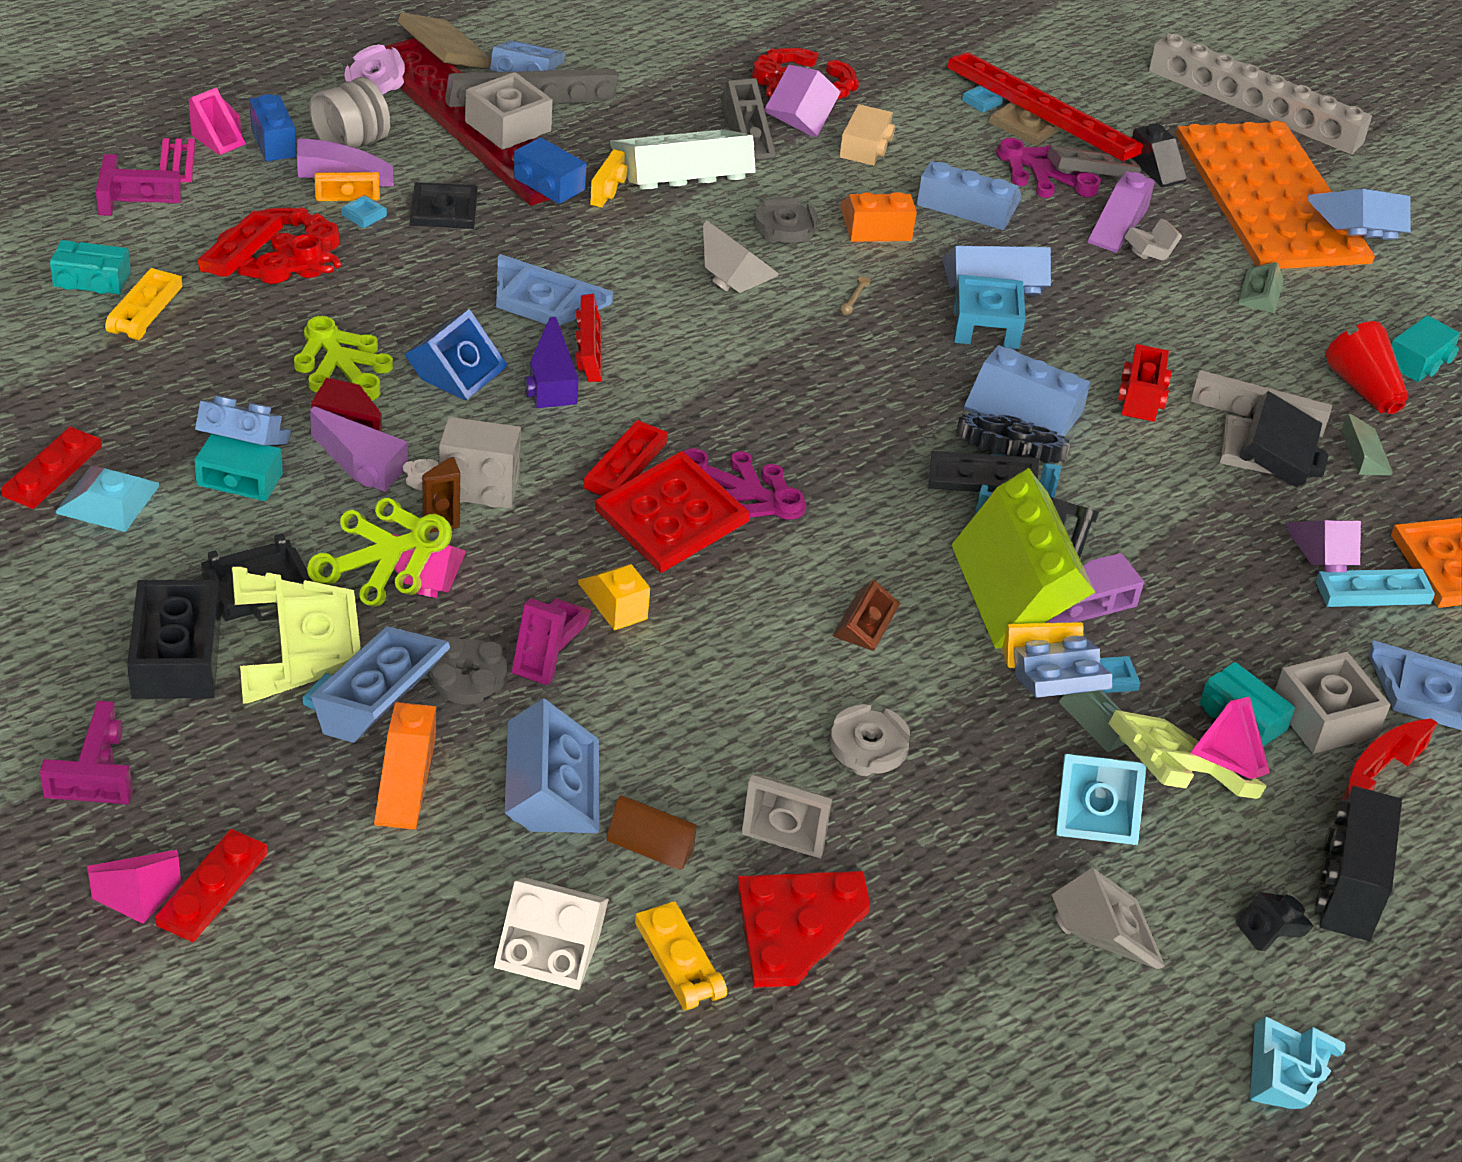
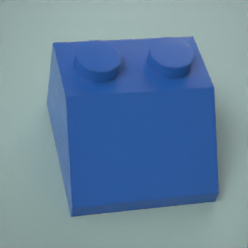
M470 309L445 321L404 354L423 381L465 401L508 366Z

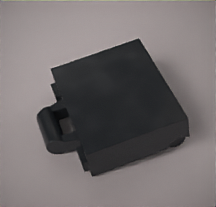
M1267 391L1252 411L1251 419L1253 421L1246 444L1241 448L1240 458L1245 461H1250L1254 458L1256 464L1295 487L1302 486L1307 481L1308 475L1311 477H1323L1328 461V453L1317 446L1323 423L1272 392Z
M283 533L274 535L275 543L223 557H219L216 550L208 552V560L201 562L204 580H219L221 614L225 622L252 614L259 621L278 617L276 602L235 605L232 567L247 568V573L266 576V573L281 575V580L304 584L305 580L313 582L296 548L292 547L290 540L285 539Z

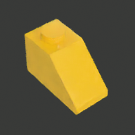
M632 564L612 568L578 580V584L613 630L648 619L650 587Z

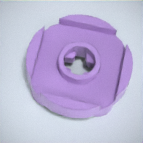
M379 44L369 46L359 51L353 57L355 62L350 68L347 65L345 69L346 82H351L358 77H366L375 83L382 95L390 90L400 88L404 83L402 76L405 72V64L399 52L393 47L391 50Z

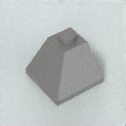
M706 220L703 225L705 268L715 275L712 279L714 283L727 292L732 287L741 293L779 275L778 272Z
M762 774L751 775L748 783L742 834L821 859L824 851L832 799L783 780Z
M1093 867L1051 894L1058 910L1055 913L1056 921L1065 933L1069 935L1073 933L1084 942L1155 969L1165 967L1138 900Z

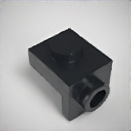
M1260 892L1236 920L1237 926L1258 951H1266L1279 936L1300 938L1307 935L1314 927L1304 915V906L1296 898L1288 894L1279 895Z

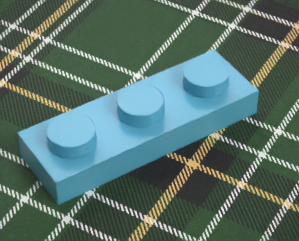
M1423 569L1352 570L1347 572L1319 571L1316 584L1327 607L1431 604L1435 595Z

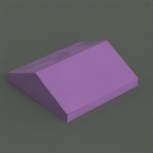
M788 65L764 110L766 113L810 136L817 137L841 92L820 71Z

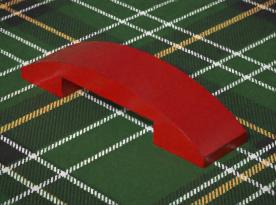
M1431 718L1417 720L1400 725L1378 737L1357 760L1342 800L1347 801L1352 786L1373 791L1377 783L1373 778L1394 758L1409 766L1428 747L1438 722Z

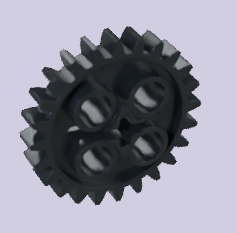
M972 413L968 415L962 414L959 417L956 436L961 437V440L968 441L969 445L979 447V449L991 450L993 454L1001 453L1004 456L1039 458V461L1047 464L1050 462H1065L1071 444L1069 443L1070 440L1065 439L1063 435H1058L1056 431L1046 427L1035 426L1034 423H1027L1020 418L1009 415H998L997 417L993 414L987 416L982 413H978V415Z

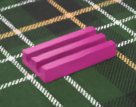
M163 138L159 170H168L169 152L174 151L172 171H180L182 151H187L185 175H180V182H192L195 139H188V144H182V139H176L175 144H170L169 138Z

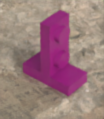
M104 154L96 187L98 215L112 216L115 201L181 203L180 171L118 169L117 155Z
M530 598L524 603L512 673L544 685L550 684L554 678L559 651L589 623L591 610L555 598L550 604Z
M97 701L78 762L43 760L40 777L44 798L130 804L133 793L130 766L113 764V751L111 748L113 744L120 743L123 729L122 720L116 719L114 702Z

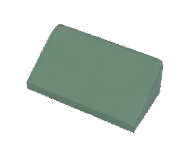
M1278 262L1247 269L1238 301L1239 305L1275 313L1284 281Z
M1347 414L1342 434L1358 474L1392 475L1393 471L1375 428L1354 415Z
M1102 690L1063 695L1059 703L1107 752L1125 745L1119 739V735L1108 724L1115 710H1122Z

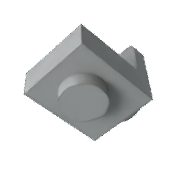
M1160 219L1151 233L1130 227L1124 238L1133 245L1131 250L1143 259L1152 257L1165 260L1169 257L1182 235L1167 220Z

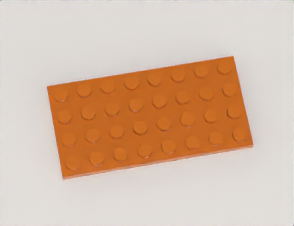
M1285 122L1218 123L1216 125L1191 124L1189 126L1177 127L1176 136L1256 266L1278 262L1280 269L1373 264L1375 255L1362 236H1348V231L1335 229L1308 201V195L1330 193L1332 191Z

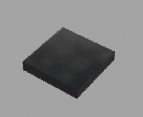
M414 183L410 226L474 229L478 186Z

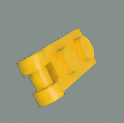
M150 268L108 315L105 324L106 331L113 334H118L119 332L126 333L129 338L139 341L146 333V329L182 288V276Z
M675 901L636 913L635 924L684 1011L698 1007L701 1000L711 998L712 1001L727 996V988L722 975L713 968ZM698 978H699L700 981H701V982L696 983V984H693L692 982H690V981L695 980V979H698Z

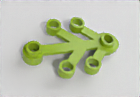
M326 316L311 318L304 329V337L308 342L302 352L294 357V368L301 373L311 372L315 369V356L322 346L327 351V354L316 372L312 373L308 378L310 390L318 392L325 378H330L335 367L338 366L351 383L361 385L372 401L380 396L379 377L371 373H362L354 362L370 365L377 373H388L393 369L392 356L385 353L374 354L378 350V339L373 335H359L340 331L335 325L334 320ZM339 343L357 346V350L341 347Z
M383 498L378 501L375 507L377 517L388 523L396 521L412 531L396 537L366 521L363 514L355 510H348L341 516V528L353 535L360 534L376 544L337 558L327 553H318L308 563V575L316 583L332 585L339 580L341 573L379 561L369 582L361 587L359 593L360 599L364 604L378 607L386 599L384 587L402 553L415 548L406 569L398 573L395 578V586L398 591L407 595H413L421 588L420 574L431 553L442 551L451 541L452 529L444 517L437 514H428L419 518L402 509L397 501L391 498ZM392 504L394 508L393 513L385 517V506ZM353 516H357V526L350 529L349 520ZM438 528V537L431 541L429 539L430 530ZM331 564L333 567L330 576L325 577L323 574L324 567ZM412 576L413 585L409 589H405L403 586L404 579ZM376 588L378 591L377 598L369 601V591Z

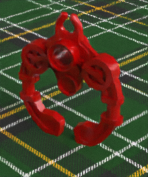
M772 48L767 51L766 55L762 54L754 62L751 78H756L758 84L768 85L766 94L768 98H771L787 67L780 66L782 63L794 62L812 67L816 64L819 53L802 48ZM836 59L827 63L826 72L830 76L840 79V81L832 83L841 92L837 99L845 98L850 95V91L853 92L858 89L859 81L856 79L857 75L849 64Z
M302 207L298 209L271 208L260 210L259 212L280 215L282 224H291L296 227L303 224L306 234L293 236L289 233H278L271 238L273 252L261 255L258 259L248 258L236 271L242 276L259 278L262 282L269 284L281 283L291 276V272H296L305 278L316 277L322 273H332L334 271L333 266L337 269L342 265L340 259L330 253L331 250L336 249L340 245L338 225L326 220L324 216L317 213L315 215L310 214L307 209ZM231 227L219 234L217 242L233 228ZM325 263H333V266L325 265Z

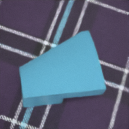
M1265 1016L1255 1023L1250 1100L1289 1109H1303L1311 1103L1317 1094V1085L1325 1081L1331 1070L1327 1067L1330 1055L1333 1054L1338 1057L1343 1054L1345 1043L1313 1027L1301 1034Z

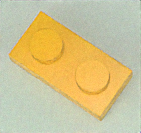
M613 149L592 179L590 205L603 207L608 198H614L617 185L625 182L628 173V166L624 165L625 152Z

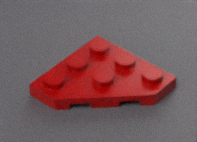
M863 871L738 876L737 890L753 988L797 986L807 976L808 971L844 938L845 933L869 913L870 900Z

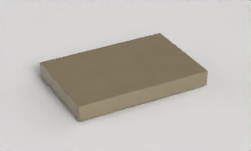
M401 12L398 20L399 24L443 63L482 69L490 68L492 58L447 20Z

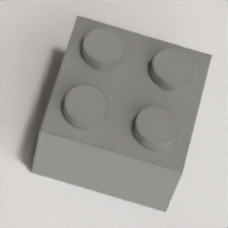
M513 72L466 89L465 122L503 150L551 131L553 99L519 74Z
M448 417L439 444V464L450 457L455 458L460 470V502L483 504L489 507L512 508L519 483L521 427Z
M1348 652L1282 668L1275 689L1277 694L1295 706L1290 725L1312 754L1378 737L1391 705Z

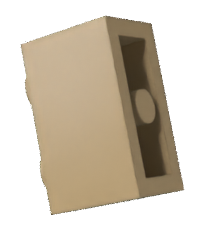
M858 104L843 132L840 157L874 166L878 157H884L888 142H892L895 132V125L891 124L893 112Z

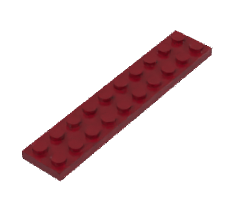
M416 38L385 46L386 49L392 50V47L395 48L404 61L405 72L402 76L404 83L400 87L403 92L527 204L533 206L551 200L514 178V151L533 142L537 138L526 140L502 150L465 122V106L449 107L445 102L449 74L462 73L453 64L443 63Z

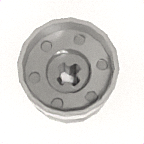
M358 77L351 82H344L339 87L333 86L319 91L311 97L309 104L310 118L319 140L339 143L357 149L361 144L368 145L373 141H379L388 136L390 115L387 103L375 83L368 78Z

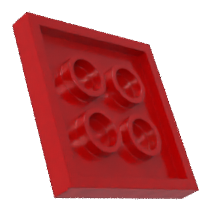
M683 451L595 500L596 511L660 573L665 572L749 522V511Z

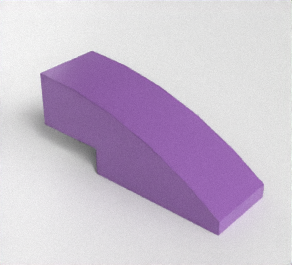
M297 139L298 178H315V173L379 172V186L394 187L393 165L374 155L339 143Z

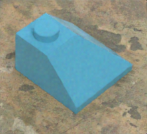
M91 465L57 508L56 514L126 532L158 489L159 483Z
M1064 754L1056 836L1138 845L1146 775L1144 763Z

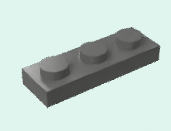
M1050 146L1047 155L1058 171L1071 174L1073 171H1080L1083 173H1093L1098 177L1100 174L1109 175L1113 179L1120 180L1126 171L1132 173H1140L1141 167L1132 158L1121 161L1108 153Z

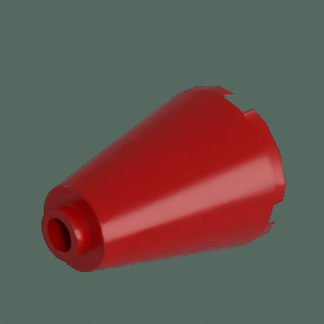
M1376 321L1356 325L1359 329L1351 335L1345 331L1329 345L1325 352V357L1328 360L1326 362L1336 374L1379 413L1395 414L1406 405L1408 392L1387 330L1380 322Z

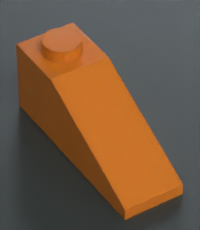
M395 702L388 730L374 825L417 829L436 741V706Z

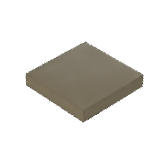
M1012 102L990 115L989 118L990 124L1036 146L1061 130V128Z

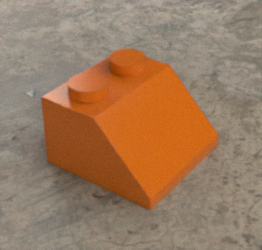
M865 192L862 194H849L841 202L840 207L851 242L912 241L917 211L911 194L900 192L873 194Z

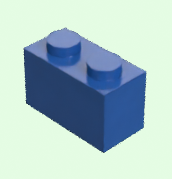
M265 94L257 98H249L251 130L265 161L296 157L295 126L281 96Z
M540 137L514 151V178L558 204L585 190L587 163Z

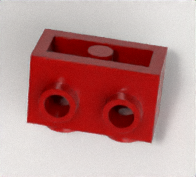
M1140 344L1135 345L1132 361H1125L1117 399L1118 401H1123L1121 415L1155 422L1158 409L1165 410L1169 393L1167 389L1172 370L1166 369L1169 350Z

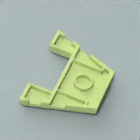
M232 567L235 605L277 603L282 663L240 666L243 704L319 680L325 673L333 675L361 650L354 590L306 580L304 584L281 580V575L266 573V576L247 573V568Z
M1115 710L1108 723L1119 735V739L1129 746L1163 785L1187 788L1194 776L1192 771L1211 774L1240 797L1258 799L1266 788V785L1256 778L1252 779V781L1244 780L1235 772L1190 753L1199 741L1165 719Z

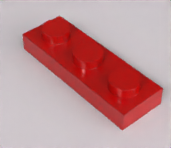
M253 210L197 259L200 271L215 274L219 277H228L234 273L239 266L283 228L281 216Z
M594 293L581 296V309L576 310V319L579 330H576V340L580 350L576 351V361L579 371H585L588 382H601L602 319Z
M636 420L584 477V489L603 496L637 477L667 444L668 432Z
M70 426L1 487L2 497L34 509L101 448V439Z
M230 829L155 916L156 926L194 943L268 854L267 844Z

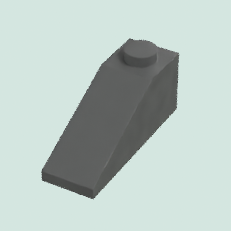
M756 78L727 81L720 98L727 127L731 131L753 135L755 161L776 159Z

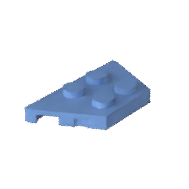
M502 254L498 256L496 308L547 324L549 317H556L559 326L576 319V310L581 309L582 295L594 293L598 309L613 303V291Z
M1373 640L1368 655L1392 709L1421 719L1431 718L1438 722V724L1462 731V666Z

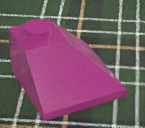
M448 545L440 552L431 553L420 574L421 588L415 594L437 598L438 591L449 593L466 551ZM415 548L402 553L395 566L397 573L406 569ZM412 576L406 577L403 582L413 585Z

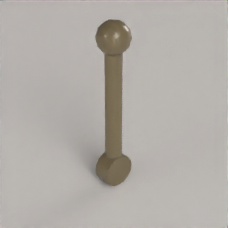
M866 276L858 278L857 288L848 302L840 307L842 314L850 315L852 313L853 304L864 287L870 285V278Z

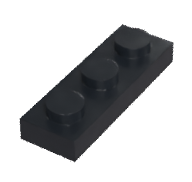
M931 451L928 489L980 492L982 484L988 486V492L993 493L998 486L1028 468L1038 479L1039 458Z

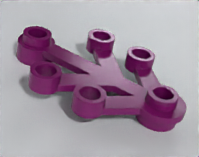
M1005 138L997 146L996 155L1001 160L1007 161L1011 168V182L1018 186L1027 185L1030 174L1023 169L1022 164L1031 167L1037 182L1036 194L1040 197L1050 198L1054 195L1055 185L1050 182L1048 176L1074 187L1076 192L1082 197H1093L1099 191L1101 180L1093 173L1073 171V173L1078 174L1076 177L1072 174L1058 171L1055 168L1056 166L1047 157L1051 145L1045 147H1024V143L1019 139Z
M690 448L683 451L717 483L729 488L726 491L738 502L754 499L761 501V503L750 505L740 503L749 511V520L751 517L773 514L783 519H797L804 515L806 511L804 496L798 489L787 486L783 478L784 470L781 466L768 464L762 469V480L772 486L774 491L772 492L762 487L752 466V456L747 452L737 451L731 456L730 466L733 470L739 472L741 476L739 478L709 466L708 455L703 450Z

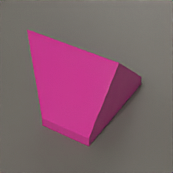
M217 87L189 99L191 135L219 155L246 144L241 135L240 115L221 97Z
M1249 696L1230 701L1190 753L1249 779H1254L1269 774L1270 771Z
M177 850L87 866L92 899L142 924L181 883Z

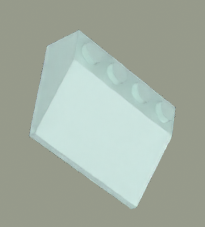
M720 129L610 140L612 149L625 152L624 165L628 166L627 179L629 182L639 185L640 189L658 188L659 182L668 181L669 186L687 185V179L697 178L698 183H711L717 181L716 176L727 175L728 180H739L746 178L745 173L755 172L753 135Z

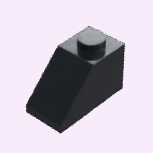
M1158 123L1135 128L1132 138L1142 143L1143 149L1140 155L1132 159L1141 167V170L1151 179L1155 180L1162 188L1186 182L1187 178L1175 137Z

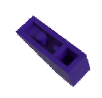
M549 317L530 361V376H525L524 378L526 396L533 397L536 408L577 404L579 379L556 317Z

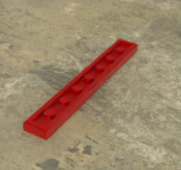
M969 52L949 58L947 68L1121 161L1128 160L1142 153L1143 144Z

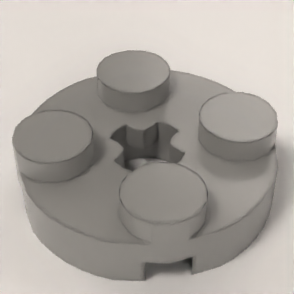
M866 704L851 706L841 711L834 720L829 738L830 748L834 756L860 776L884 773L900 766L908 755L910 730L906 722L895 712L884 708L883 713L871 711L872 705ZM863 736H867L869 739L877 738L878 740L876 742H869L864 740Z

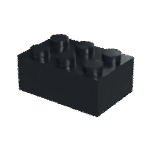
M219 580L137 581L127 662L131 699L214 698L221 625Z
M1352 786L1347 801L1339 800L1334 817V824H1337V827L1328 828L1323 846V851L1330 852V857L1325 856L1321 866L1319 880L1325 882L1326 886L1320 887L1315 903V911L1322 913L1320 928L1371 941L1393 888L1402 798Z

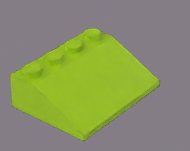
M1029 468L998 486L951 545L996 649L1003 647L1008 624L1045 623L1096 593L1048 492Z

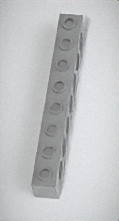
M1167 33L1155 43L1149 68L1150 72L1269 121L1285 122L1289 129L1351 155L1365 141L1372 115L1363 112L1359 107L1348 106L1338 102L1332 96H1323L1311 91L1307 86L1296 85L1286 81L1280 75H1271L1259 70L1255 65L1244 64L1234 60L1230 55L1212 51L1203 44L1187 41L1178 34Z

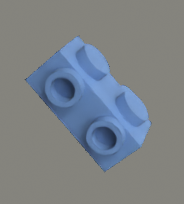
M509 40L493 47L490 70L496 72L551 71L564 63L565 52Z
M215 395L214 401H200L195 430L260 445L287 444L289 441L291 430L280 427L282 416L271 414V407L249 403V407L244 408L236 406L237 399Z
M1068 636L1063 638L1062 642L1049 644L1046 640H1032L1026 642L1024 647L1014 648L1016 678L1036 698L1112 689V673L1100 664V649L1084 636Z

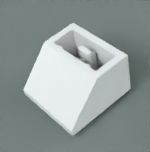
M529 878L516 880L494 968L579 990L600 937L609 899Z

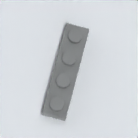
M1199 370L1191 402L1251 418L1252 411L1257 406L1258 401L1267 391H1270L1323 423L1320 437H1323L1332 409L1330 404Z

